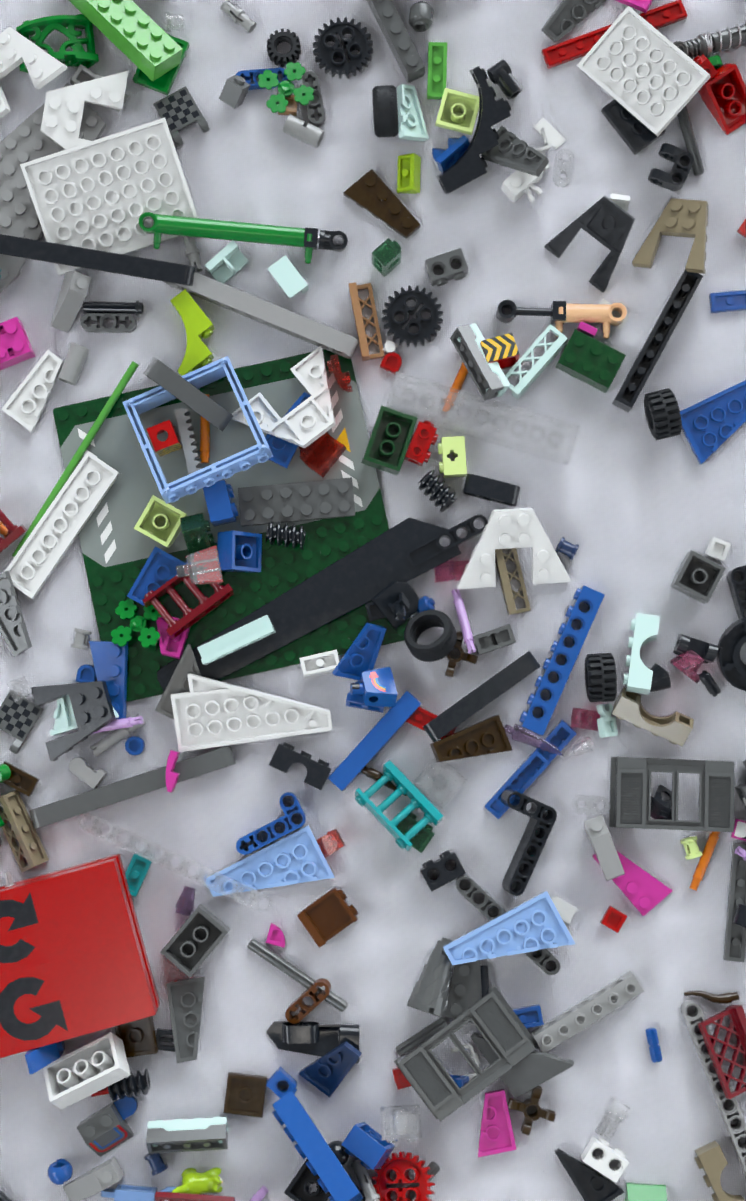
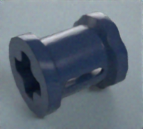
M562 536L555 551L556 553L560 552L568 556L572 560L579 545L566 541L565 537Z
M148 1153L144 1156V1159L148 1160L152 1176L168 1168L160 1153Z

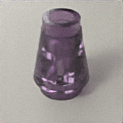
M184 886L175 905V913L186 916L191 915V912L194 910L196 889Z

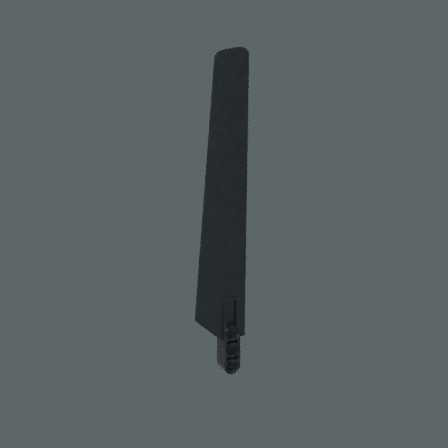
M475 515L450 529H446L413 518H407L193 648L192 650L202 677L220 680L372 601L374 597L393 581L408 582L462 554L458 545L481 534L485 525L488 524L487 519L483 515ZM481 520L484 527L477 529L474 527L473 522ZM460 528L464 529L467 536L460 538L457 536L456 531ZM446 537L449 539L450 545L443 547L440 545L439 540ZM268 615L276 633L208 665H203L202 657L197 647ZM176 658L159 669L157 678L163 691H165L180 659Z

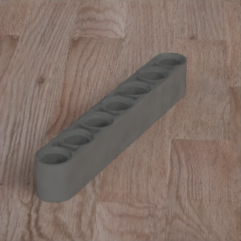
M461 875L456 879L455 885L457 890L490 921L507 912L469 876ZM461 880H469L470 886L467 889H461L459 887ZM476 893L484 895L482 902L476 903L473 898ZM492 906L498 908V913L495 916L488 915V909ZM541 949V953L538 956H532L531 952L525 953L546 974L555 975L559 972V961L547 949ZM548 961H555L553 969H546L545 966Z

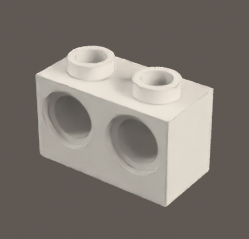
M592 1136L580 1156L584 1163L617 1183L629 1164L623 1151L618 1148L613 1150L609 1147V1143L601 1137L597 1139ZM595 1149H602V1153L599 1156L592 1155ZM611 1160H618V1165L610 1167L609 1163Z

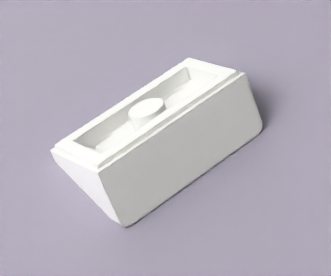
M337 649L299 658L304 679L332 673L340 662Z

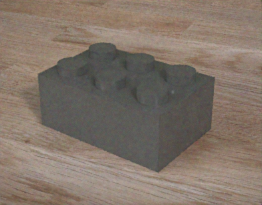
M200 904L160 953L188 977H191L229 932L230 928Z

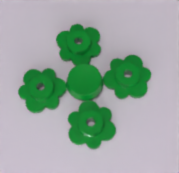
M288 62L286 64L284 74L288 80L280 83L277 79V73H272L271 70L267 69L263 74L258 75V85L260 88L266 87L267 90H271L272 87L278 86L280 94L271 95L270 100L266 102V106L271 109L272 113L277 111L284 113L288 105L285 97H289L292 94L295 96L294 100L300 102L301 105H307L309 101L314 100V89L312 87L301 85L300 88L294 89V84L291 82L301 80L302 75L306 72L299 62L295 64Z
M132 599L120 601L119 606L115 609V613L120 615V618L123 620L126 618L131 619L130 627L124 628V626L120 625L117 629L112 630V642L120 647H124L127 642L131 641L133 630L137 633L140 632L141 635L138 637V640L144 648H148L150 645L155 646L161 635L154 627L146 628V619L156 621L158 617L162 616L152 604L147 608L144 606V617L135 616L134 611L137 610V606L134 604V601Z

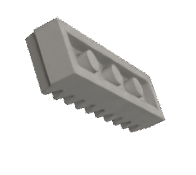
M182 407L174 410L188 473L191 474L200 470L201 468L199 467L202 464L200 461H197L200 459V456L196 453L199 451L197 446H194L197 442L194 439V432L191 431L194 428L192 424H189L192 422L189 416L190 412Z

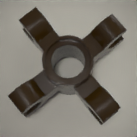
M458 630L454 649L459 650L460 657L452 659L449 654L446 656L449 662L445 676L453 677L457 662L463 660L476 664L478 656L463 651L461 648L463 635Z
M541 1086L533 1088L530 1099H526L524 1102L509 1098L508 1108L524 1113L525 1118L521 1126L523 1134L530 1135L533 1121L538 1120L540 1117L552 1122L555 1120V1111L539 1106L538 1102L543 1090ZM529 1106H536L537 1110L535 1113L529 1114L526 1112Z

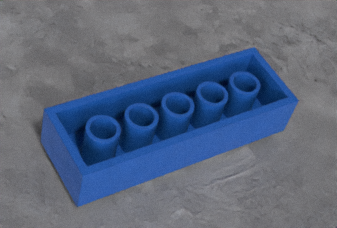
M292 1090L272 1104L275 1109L272 1112L281 1126L286 1125L283 1130L292 1143L294 1141L297 1142L295 1145L296 1150L303 1159L307 1157L306 1165L313 1175L316 1176L318 1174L320 1177L317 1179L319 1185L325 1193L330 1192L329 1200L361 1201L363 1196Z

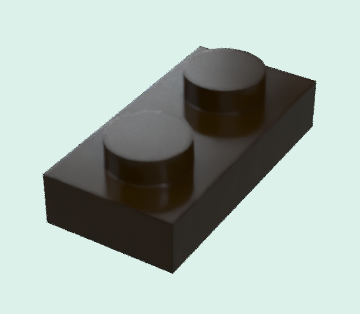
M4 761L3 764H6L11 770V776L2 783L30 797L40 779Z

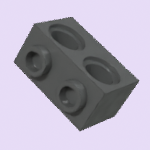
M461 248L425 260V268L432 286H443L449 280H460L468 274V266ZM457 262L461 267L454 269L451 264ZM439 268L443 271V274L436 275L433 270Z
M510 624L473 636L478 656L516 643Z

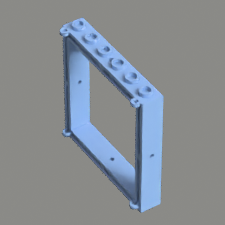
M228 356L181 377L198 389L227 376L257 445L176 481L167 483L139 416L146 411L176 399V397L167 390H164L162 386H158L123 402L158 489L166 504L176 502L183 496L194 494L201 488L212 486L219 480L230 478L237 472L248 470L251 466L264 463L273 457Z

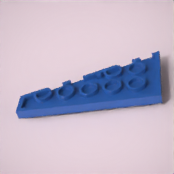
M746 380L680 411L682 430L700 465L746 421Z

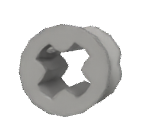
M75 628V639L71 647L88 650L87 642L92 632Z

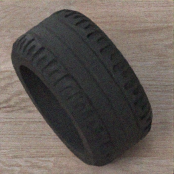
M393 85L375 86L372 90L375 135L379 138L395 137L398 135L396 87Z
M427 610L416 614L408 621L404 631V640L415 658L424 662H434L445 658L454 649L457 633L451 619L445 613L438 610ZM432 627L444 628L443 634L434 643L428 645L417 644L419 636L425 630Z

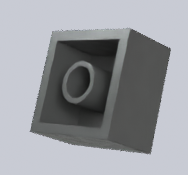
M691 550L687 552L670 587L703 604L708 603L726 568Z

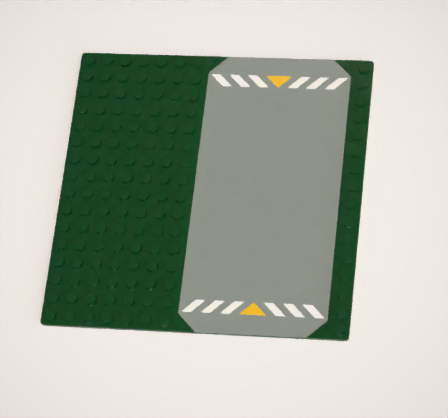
M323 349L335 426L308 447L303 448L299 446L287 469L267 460L225 479L227 484H231L233 488L234 498L231 499L232 503L235 502L239 516H236L237 522L214 527L210 522L203 488L197 490L194 494L181 497L176 502L168 503L187 514L182 530L169 548L134 529L151 497L154 495L163 501L164 499L161 496L123 405L124 401L158 386L121 393L79 461L80 463L88 451L120 473L78 534L101 641L112 642L111 632L120 625L124 626V628L130 627L131 619H121L120 615L115 613V609L119 606L120 601L130 599L127 595L155 546L190 565L194 559V554L211 548H215L217 557L218 532L233 530L262 534L261 572L219 571L220 585L225 586L229 584L234 594L190 627L183 650L184 653L188 644L191 645L192 649L389 530L376 468L361 463L369 436L351 359ZM312 352L234 369L248 401L260 392L276 413L283 418L304 392L309 394L290 369ZM227 376L198 388L202 393L209 394L210 399L230 414L240 408V404ZM110 396L53 409L65 469ZM178 398L139 415L147 435V428L170 419L175 426L173 429L177 439L182 444L174 409L182 407L188 409L190 412L189 416L192 419V422L189 424H192L194 428L191 431L194 432V439L197 442L194 446H197L199 451L196 453L200 456V415ZM231 419L222 432L210 423L209 463H201L202 466L199 468L203 469L257 445L250 427ZM163 432L161 434H158V440H167L168 433ZM183 448L161 457L155 452L168 484L189 475ZM352 477L355 516L287 522L289 529H291L293 524H295L296 530L303 525V529L306 531L303 550L300 549L299 544L294 549L292 543L287 548L284 541L281 546L277 545V540L273 545H270L268 539L265 544L268 524L241 526L238 488ZM280 523L281 528H283L285 523ZM197 570L189 577L203 595L209 598L215 594V590L210 584L198 583ZM183 581L174 587L189 608L195 609L199 606L198 599ZM168 593L158 599L171 617L179 619L184 617V613ZM134 601V604L137 606V610L134 611L135 616L144 617V606ZM364 604L218 681L301 664L299 658L336 649L338 655L345 654L366 623L386 628L381 646L405 641L404 631L410 619L408 618L397 629H394L386 618L370 622ZM146 619V628L154 627L157 631L156 621ZM133 630L131 633L132 639L128 642L127 702L163 694L164 691L158 681L157 673L160 668L176 659L161 654L159 640H157L155 646L150 645V647L144 648L138 640V637L141 635L140 632L137 633Z

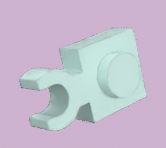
M611 703L597 705V712L600 715V718L597 719L599 737L618 736L616 718L611 717Z

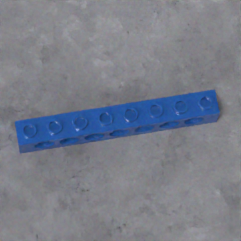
M584 585L581 589L577 588L573 596V599H575L573 607L569 606L565 614L568 617L565 624H561L558 630L560 637L558 641L554 640L550 648L552 655L550 659L546 658L542 669H545L542 677L538 676L534 686L537 689L528 698L527 704H529L527 712L523 711L519 722L522 723L520 727L540 736L544 735L605 594ZM581 602L588 605L586 613L581 612L579 609ZM573 620L580 622L581 627L579 630L572 628L571 622ZM566 637H570L573 640L571 648L566 647L563 643ZM560 654L565 657L564 665L557 664V655ZM550 672H554L558 676V680L555 683H551L548 680ZM544 689L550 693V698L547 701L540 697V693ZM535 707H539L542 710L540 718L533 716L532 712Z

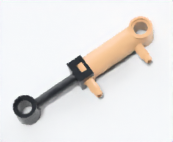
M508 299L499 303L496 312L497 318L505 323L512 321L516 315L551 316V324H555V328L561 333L563 332V324L565 322L603 323L602 333L604 339L609 338L610 325L617 326L621 324L627 314L626 307L621 303L607 305L566 303V301H553L551 309L516 308V304ZM509 308L511 313L506 315L501 309ZM612 311H618L621 317H613Z

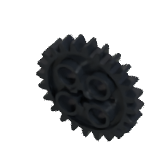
M337 17V23L330 19L329 26L324 23V30L318 29L319 35L314 36L316 42H313V48H315L313 55L316 56L315 62H320L319 68L325 67V74L331 71L332 77L336 73L339 74V79L342 78L343 74L346 75L347 79H349V73L356 76V70L362 73V66L368 67L367 61H371L372 56L370 54L373 53V41L370 40L371 34H366L367 28L361 29V22L355 25L354 19L350 23L347 22V17L344 18L343 22ZM335 34H338V35H339L340 40H341V43H342V46H343L344 49H346V55H347V57L349 58V60H350L351 62H348V61H347L346 56H345V53H344V50H343L342 47H340L339 39L337 38V36H336ZM345 34H350V35H352V37H350V38H345V37H343V36H344ZM333 41L335 44L328 46L326 43ZM353 50H358L360 52L357 55L351 54ZM336 58L343 59L341 62L334 61Z
M409 285L408 291L401 287L400 294L394 291L395 298L389 296L388 300L390 303H384V306L387 308L382 310V314L386 315L382 318V322H387L384 325V329H390L387 332L388 336L394 334L393 341L400 339L399 345H402L405 341L407 347L410 346V343H413L416 348L417 342L424 346L425 339L431 342L430 335L436 337L437 333L435 330H441L438 324L443 323V319L439 318L443 315V311L438 310L442 305L435 304L438 298L432 299V292L425 294L426 288H423L420 292L418 286L415 287V290H412ZM413 300L416 302V305L409 307L406 302ZM424 304V306L417 311L416 319L412 318L410 322L407 324L406 328L401 329V327L409 321V314L413 315L418 309L419 305ZM429 312L431 314V317L428 319L422 318L421 313ZM401 314L404 316V320L399 322L394 317ZM411 326H416L419 328V331L417 333H411L409 331V328Z

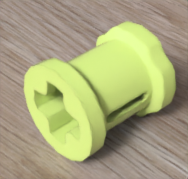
M697 836L680 840V843L684 846L685 858L687 860L703 855L697 845Z

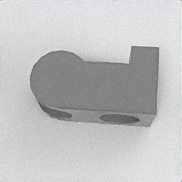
M82 757L73 758L69 763V770L93 789H96L108 774L102 768L98 771L94 770L88 765L86 759Z

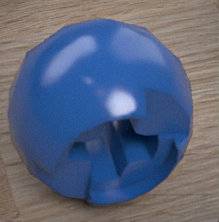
M57 1159L48 1168V1177L56 1185L64 1184L73 1174L72 1165L65 1159Z

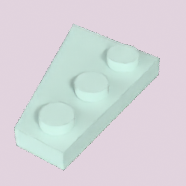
M401 84L397 87L399 139L424 142L429 137L415 86Z

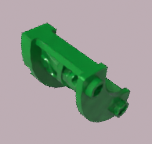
M83 14L42 17L31 21H24L22 25L16 27V31L28 40L31 39L41 49L47 50L48 54L61 63H65L67 67H79L81 64L86 68H90L99 62L98 54L95 52L93 23ZM75 28L85 29L86 38L77 39L82 36V31H76ZM54 30L61 32L69 39L61 45L59 52H54L49 45L43 43L46 37ZM81 44L87 45V52H85ZM70 47L73 51H66V49ZM24 62L19 65L20 71L29 73Z

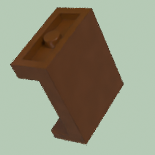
M336 886L297 914V917L319 948L351 923L358 920L356 916L359 914L353 904L348 905L345 900L347 898L346 894L341 888L338 890Z

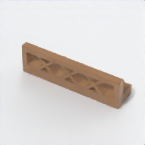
M356 282L349 283L362 361L383 358L385 355L384 350H382L383 344L371 283L356 285ZM368 289L369 296L366 301L359 298V290ZM365 306L370 308L373 313L369 319L362 316V310ZM368 324L376 329L372 338L365 333ZM372 342L379 346L380 353L369 354L368 347Z

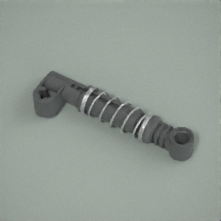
M746 22L741 26L738 24L734 28L727 26L726 30L720 31L717 29L716 33H702L690 41H676L673 44L691 59L702 54L708 58L712 52L718 55L721 51L729 52L730 48L738 49L740 45L746 47L744 45L746 44Z

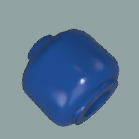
M428 596L421 597L418 601L417 612L435 610L434 605L436 603L433 598L429 599Z

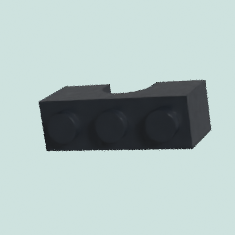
M286 742L283 745L278 744L269 765L287 773L292 764L301 763L307 769V776L304 782L322 790L331 771V768L328 767L329 763L321 759L317 762L311 759L312 755L305 751L298 753L294 751V746Z

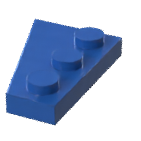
M155 546L127 597L144 606L142 600L145 599L144 596L148 592L157 590L176 576V568L183 567L185 569L189 565Z
M366 623L332 673L335 676L360 681L362 672L373 670L386 628Z

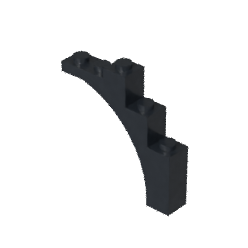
M479 66L469 70L479 93V117L476 130L468 148L459 160L448 170L436 176L445 194L487 173L485 169L488 167L487 163L479 155L499 145L497 141L499 135L495 128L492 129L491 126L511 116L509 112L511 107L508 101H504L503 98L495 101L496 93L492 86H488L486 81L488 76L483 68L480 69Z

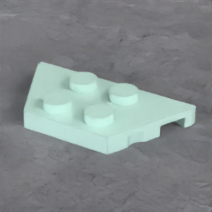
M69 695L57 700V708L53 717L56 719L54 728L50 730V736L78 729ZM113 708L115 718H119L118 713Z

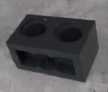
M447 850L439 855L440 859L434 862L431 859L422 864L423 868L420 871L431 892L466 873L454 851L450 853ZM454 860L456 862L455 868L452 870L446 869V861ZM431 869L438 870L439 875L436 879L428 877V872Z

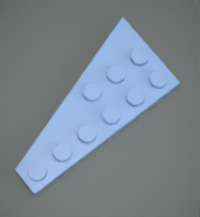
M308 825L204 880L212 896L216 897L335 878Z
M545 891L448 943L443 948L451 964L457 965L500 956L573 945L575 942L548 892Z

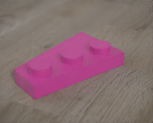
M504 1089L486 1092L483 1103L478 1157L517 1150Z

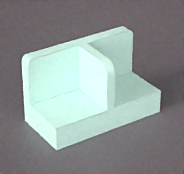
M232 240L205 264V268L216 281L225 284L246 266L249 261L240 252L238 245Z
M286 255L268 267V271L277 281L279 288H282L289 298L294 297L300 291L304 294L309 290L308 284Z

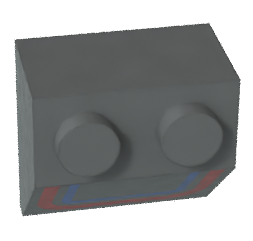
M114 1101L80 1122L77 1126V1130L86 1145L100 1157L134 1136L126 1120H123Z

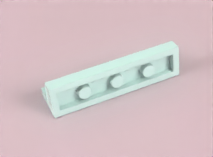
M551 324L505 375L507 379L511 375H519V383L515 387L512 384L509 386L512 395L517 400L567 345L568 338ZM550 331L558 336L555 342L546 343V336ZM536 347H544L545 353L543 356L534 357L533 350ZM524 361H532V368L528 371H521V364Z
M265 615L197 647L202 657L203 665H208L276 632L268 615Z

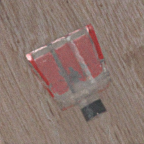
M217 546L189 554L185 557L186 565L176 566L177 577L189 576L190 584L223 583Z

